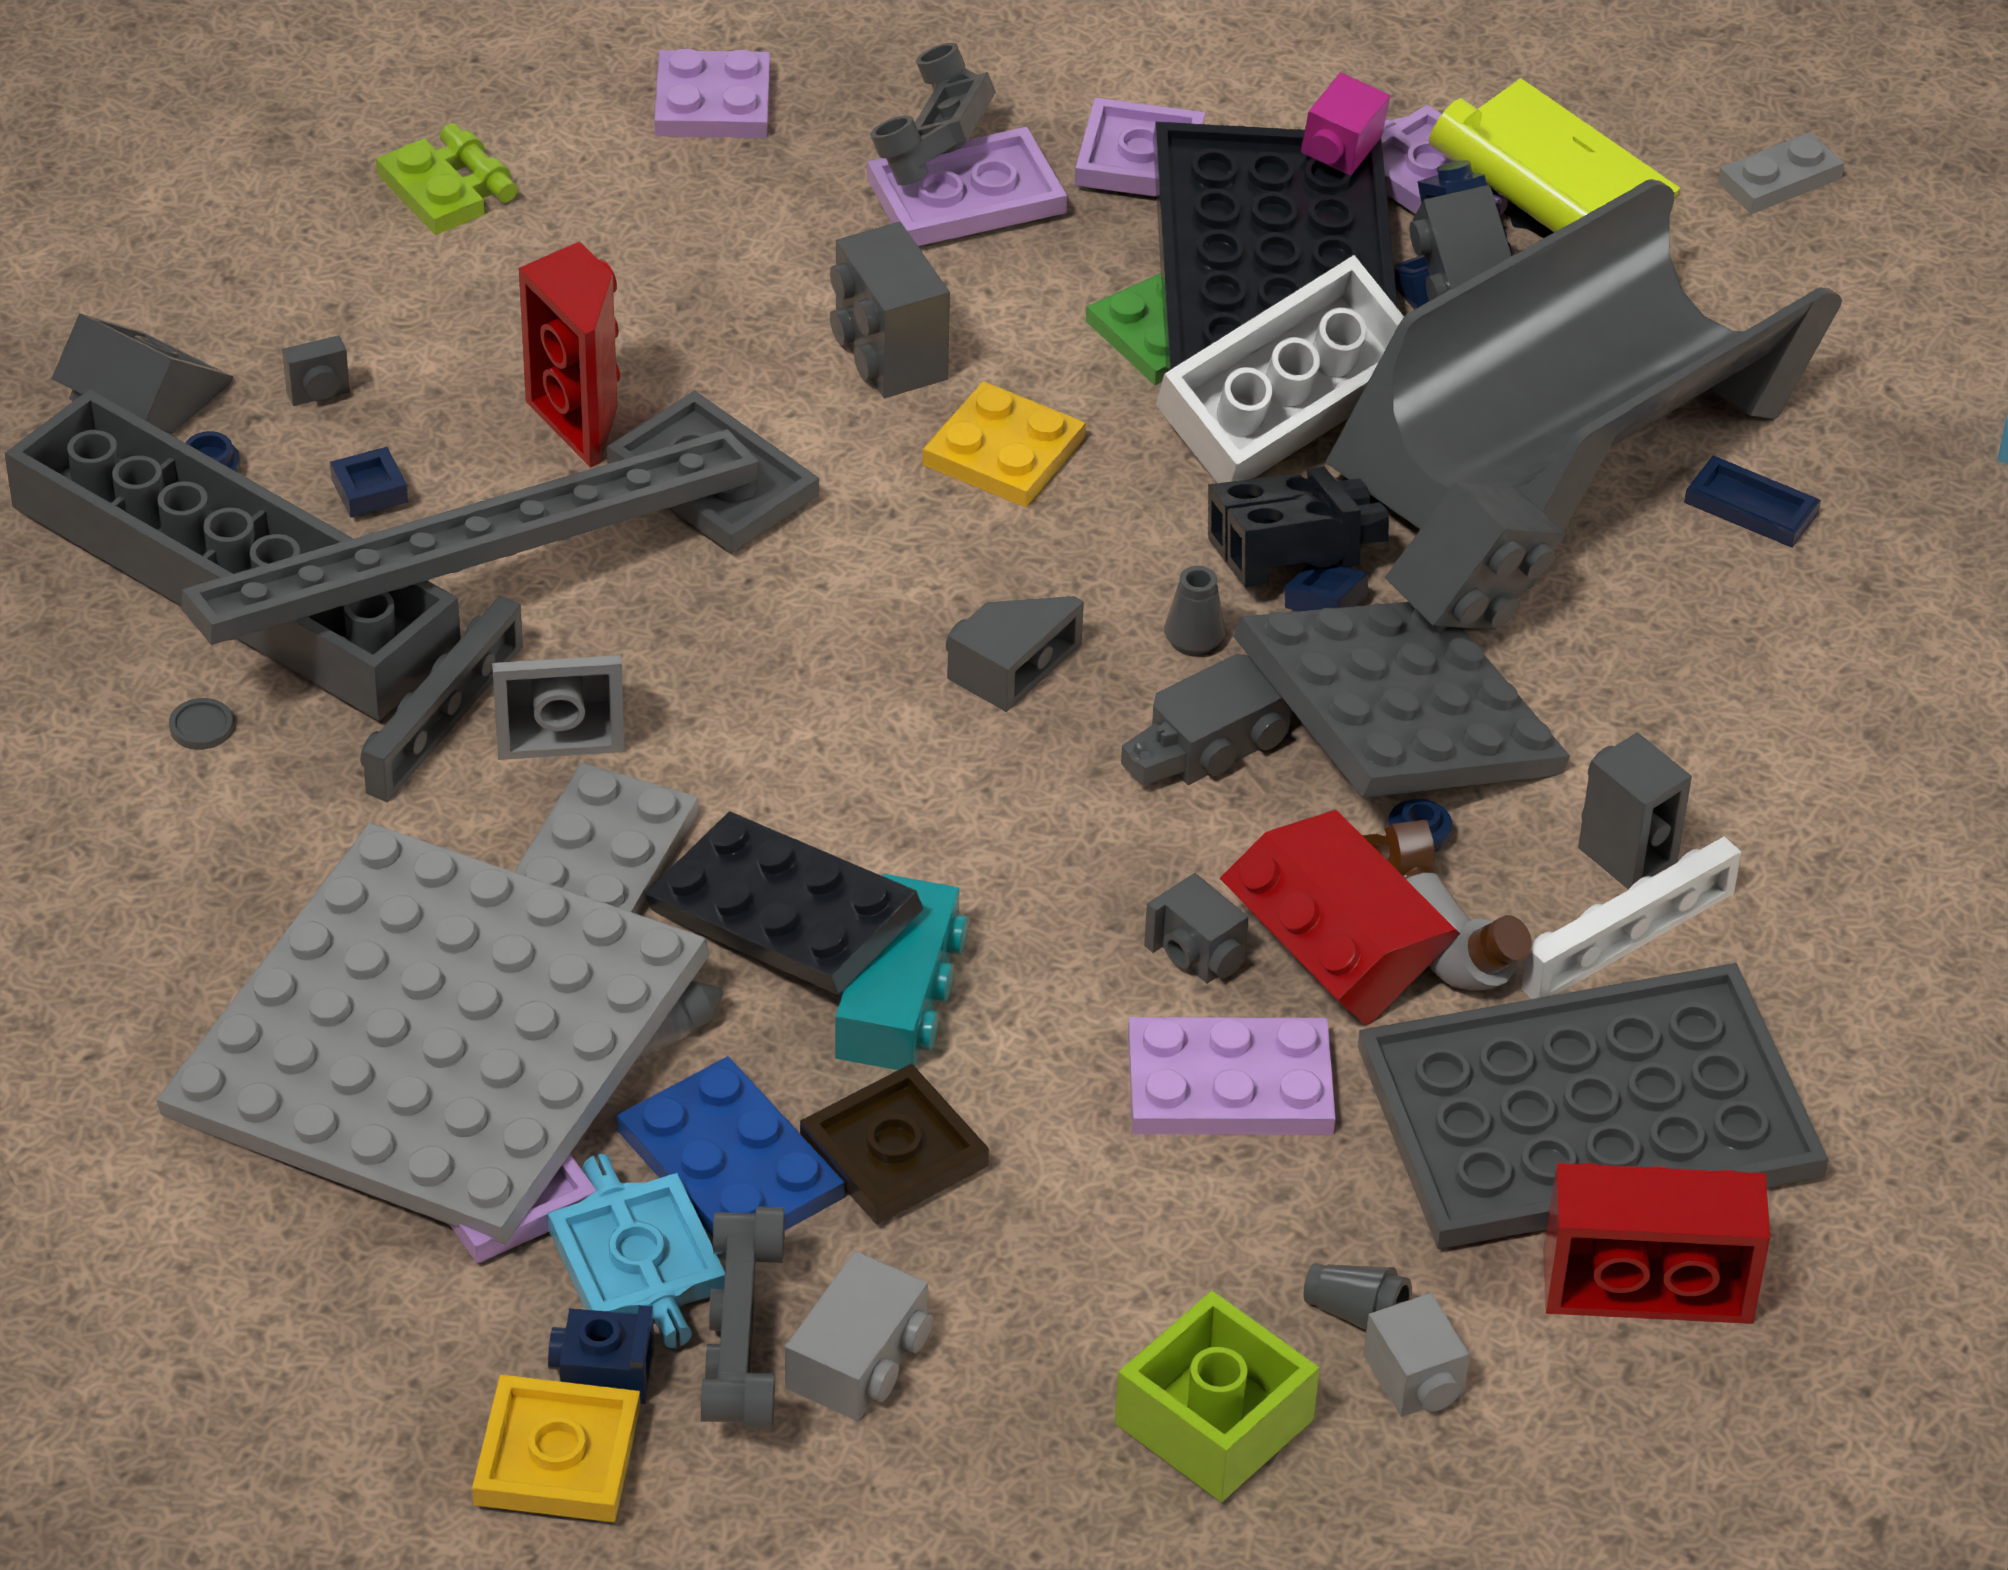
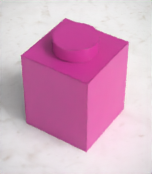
M1340 72L1308 111L1301 153L1351 176L1383 135L1390 95Z

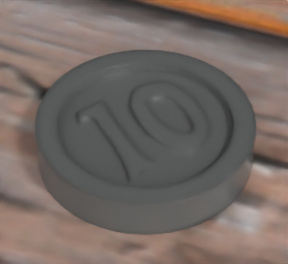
M210 698L191 699L177 706L171 713L169 718L170 733L174 741L185 748L193 750L214 748L230 737L233 731L232 713L224 703Z

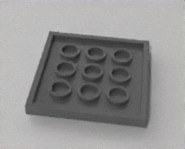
M1409 602L1377 603L1365 606L1241 616L1233 634L1236 641L1362 798L1556 776L1563 772L1570 758L1567 751L1551 734L1548 726L1539 720L1518 695L1515 687L1507 682L1485 656L1482 648L1474 643L1463 628L1433 626Z

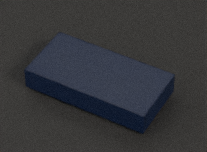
M1714 455L1688 486L1684 503L1791 548H1793L1818 515L1821 502L1816 497Z

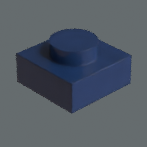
M388 447L330 462L331 480L350 518L408 503L407 484Z
M1309 564L1284 586L1285 608L1295 611H1308L1323 608L1354 607L1368 595V573L1337 565L1315 567Z

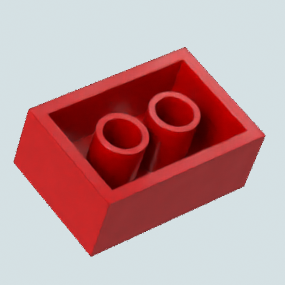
M1556 1163L1543 1248L1546 1314L1753 1324L1770 1243L1766 1173L1737 1172L1734 1170L1671 1169L1662 1166L1631 1167L1598 1165L1595 1163Z

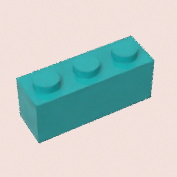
M883 873L882 876L916 890L923 910L844 989L835 1016V1059L899 1070L911 1063L915 1066L920 1049L931 1051L933 1048L939 1020L938 1011H933L936 1001L947 1002L949 998L954 964L948 963L951 953L959 955L963 953L967 939L969 917L959 915L960 887Z

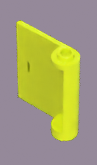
M1522 78L1478 109L1463 98L1455 100L1441 114L1429 136V145L1453 162L1460 160L1470 161L1472 172L1484 174L1485 180L1491 189L1553 232L1562 229L1649 179L1662 181L1674 191V197L1678 195L1680 187Z

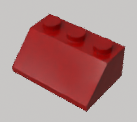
M579 241L518 269L526 403L591 468L601 463L618 408L617 383L620 381V370L616 362L615 338L618 337L619 329L614 317V292L617 290V281L610 265L603 259L598 260Z
M1337 810L1266 831L1220 877V880L1316 979L1366 1026L1371 1024L1460 935Z

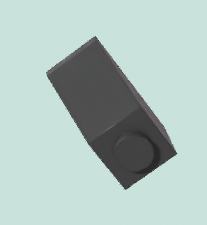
M1075 596L986 602L967 620H960L950 631L946 641V651L948 652L947 679L1007 712L1082 644L1084 601Z

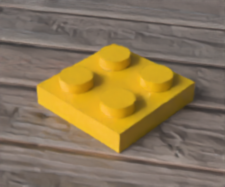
M982 381L923 448V465L1027 507L1083 442L1086 434V422Z
M500 1374L472 1486L473 1505L615 1523L641 1409L640 1391Z

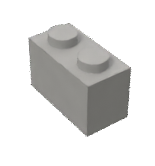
M854 1251L786 1344L785 1389L859 1422L874 1400L881 1403L889 1396L897 1380L899 1364L908 1351L914 1354L918 1353L929 1337L933 1325V1316L928 1314V1282L858 1251Z

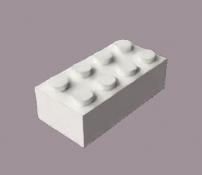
M1355 255L1166 372L1156 406L1217 483L1254 479L1350 417L1404 316Z

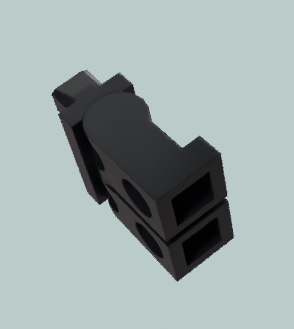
M1325 466L1307 469V479L1301 475L1288 474L1208 484V539L1224 561H1228V566L1244 587L1268 584V568L1305 562L1315 567H1329L1337 562L1343 568L1360 566V548L1386 545L1389 542V514L1383 504H1370L1368 487L1360 478L1337 482Z

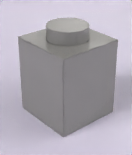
M1432 1293L1368 1314L1364 1357L1401 1417L1424 1409L1429 1412L1439 1411L1452 1404L1457 1398L1464 1396L1470 1354Z

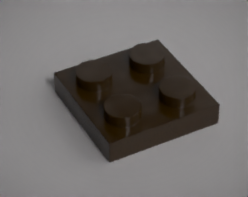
M912 1063L800 1120V1134L845 1182V1190L876 1225L989 1166V1148Z

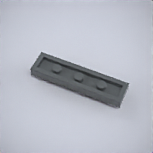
M499 596L482 616L474 617L468 625L463 638L448 654L444 653L437 659L431 674L415 692H409L404 696L397 712L380 731L373 732L367 738L360 757L361 765L364 766L366 794L388 803L493 682L492 663L510 662L523 648L521 604Z

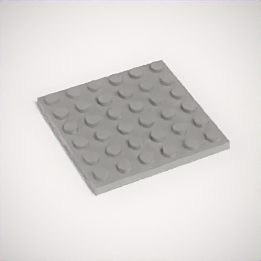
M369 823L158 1096L156 1101L162 1116L190 1128L458 1228L459 1224L494 1238L496 1242L506 1245L709 957L707 939Z

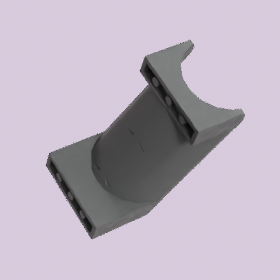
M1649 179L1494 267L1408 313L1395 330L1325 463L1349 480L1360 478L1368 487L1369 494L1419 529L1422 528L1453 484L1458 481L1518 488L1564 532L1608 450L1706 390L1711 389L1750 416L1770 419L1778 418L1841 307L1842 299L1839 294L1830 288H1817L1744 332L1732 331L1705 317L1683 292L1670 257V213L1674 204V191L1662 181ZM1538 578L1533 579L1527 589L1532 588Z

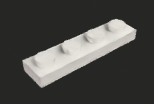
M1725 837L1720 838L1701 850L1693 849L1686 853L1678 863L1653 877L1646 876L1639 879L1628 891L1605 904L1591 906L1580 918L1555 932L1549 931L1541 934L1532 942L1531 953L1525 959L1521 990L1531 999L1557 995L1733 895L1741 851Z

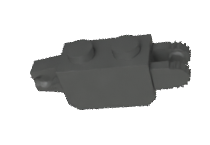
M1235 654L1157 692L1153 705L1152 725L1122 745L1121 764L1143 786L1176 774L1187 785H1190L1208 775L1216 776L1224 773L1234 762L1260 749L1269 750L1275 747L1284 737L1289 735L1290 722L1298 717L1248 655Z

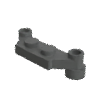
M956 43L937 45L917 57L916 64L924 83L931 84L934 90L917 120L914 122L912 116L908 115L895 117L881 123L870 133L879 157L887 159L897 185L903 186L919 181L929 172L926 166L927 162L940 154L953 152L966 145L970 135L983 117V113L996 93L988 72L977 75L965 69V62Z
M757 1206L756 1213H714L713 1254H726L724 1289L711 1288L709 1329L710 1331H721L720 1344H707L705 1378L702 1379L701 1422L743 1423L744 1430L773 1431L775 1373H750L755 1303L756 1262L783 1263L785 1207Z

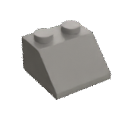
M621 655L492 663L498 760L625 752Z

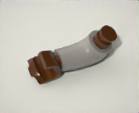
M1427 820L1392 824L1384 829L1386 836L1380 834L1362 835L1460 933L1428 966L1431 971L1449 985L1467 990L1486 991L1506 983L1514 972L1515 963L1526 959L1531 953V935L1525 924L1514 916L1505 915L1491 922L1480 918L1471 920L1465 914L1440 877L1434 873L1435 849Z

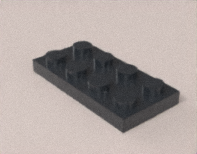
M731 811L719 820L645 893L651 910L660 916L837 995L923 910L916 890Z

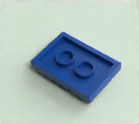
M729 1056L617 1115V1131L659 1178L675 1173L678 1174L702 1226L712 1238L715 1212L756 1213L757 1206L785 1207V1230L845 1198V1182Z

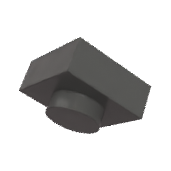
M340 335L282 349L286 392L293 406L350 393L347 350Z

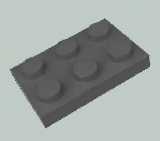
M694 390L608 445L607 464L728 429L759 461L757 481L729 489L726 492L716 493L679 504L669 509L727 551L733 553L818 497L819 477Z

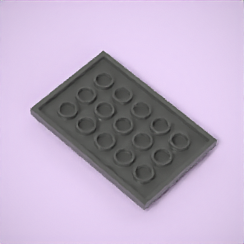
M1737 963L1359 1030L1358 1050L1437 1249L1547 1229L1556 1163H1595L1598 1165L1631 1167L1662 1166L1671 1169L1734 1170L1737 1172L1766 1173L1767 1188L1825 1177L1828 1157Z

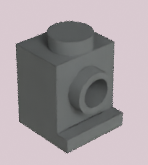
M1193 873L1147 903L1144 946L1152 953L1163 947L1170 960L1176 966L1182 969L1188 968L1208 984L1218 976L1226 978L1232 975L1243 963L1246 956L1249 916L1199 875Z

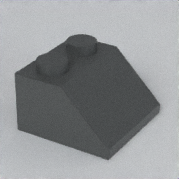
M79 313L51 379L72 389L69 397L71 401L76 400L91 389L156 427L174 433L229 386L233 376L143 331Z

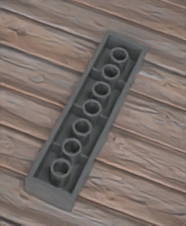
M91 389L4 453L13 508L181 606L182 589L354 539ZM426 580L403 589L393 590L353 602L346 606L303 617L290 623H283L243 635L237 639L380 721L400 704L407 693L417 690L431 674L437 659L444 653L448 654L461 640L458 597Z

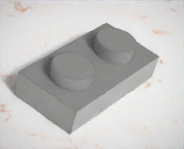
M1809 132L1720 167L1718 184L1750 214H1754L1842 179L1844 162Z

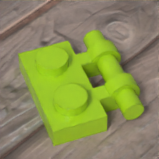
M455 123L447 124L440 132V140L446 145L443 148L436 150L424 138L376 158L377 175L435 235L483 216V198L494 194L502 203H507L513 200L518 193L517 185L511 180L510 170L498 158H489L484 153V145L475 134L468 130L463 131ZM468 167L473 174L462 177L457 170Z

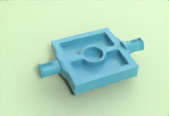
M598 1154V1164L595 1157L591 1156L584 1162L582 1169L597 1192L592 1193L580 1203L547 1212L548 1230L585 1310L638 1314L639 1305L653 1306V1318L663 1337L665 1346L676 1348V1337L680 1346H682L691 1339L692 1331L688 1327L680 1307L710 1297L711 1288L724 1289L725 1271L717 1254H713V1246L677 1173L645 1183L622 1184L611 1165L608 1155Z

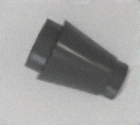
M1191 566L1182 571L1164 625V633L1171 645L1178 652L1185 655L1202 656L1212 652L1222 642L1226 633L1217 576L1211 569L1204 566Z
M1314 1263L1306 1276L1303 1297L1305 1303L1315 1305L1326 1312L1367 1330L1368 1314L1411 1300L1412 1284L1409 1278L1398 1276L1397 1270L1394 1267L1323 1265Z

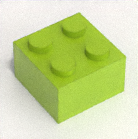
M1211 1290L1118 1371L1115 1424L1222 1503L1314 1420L1320 1367Z

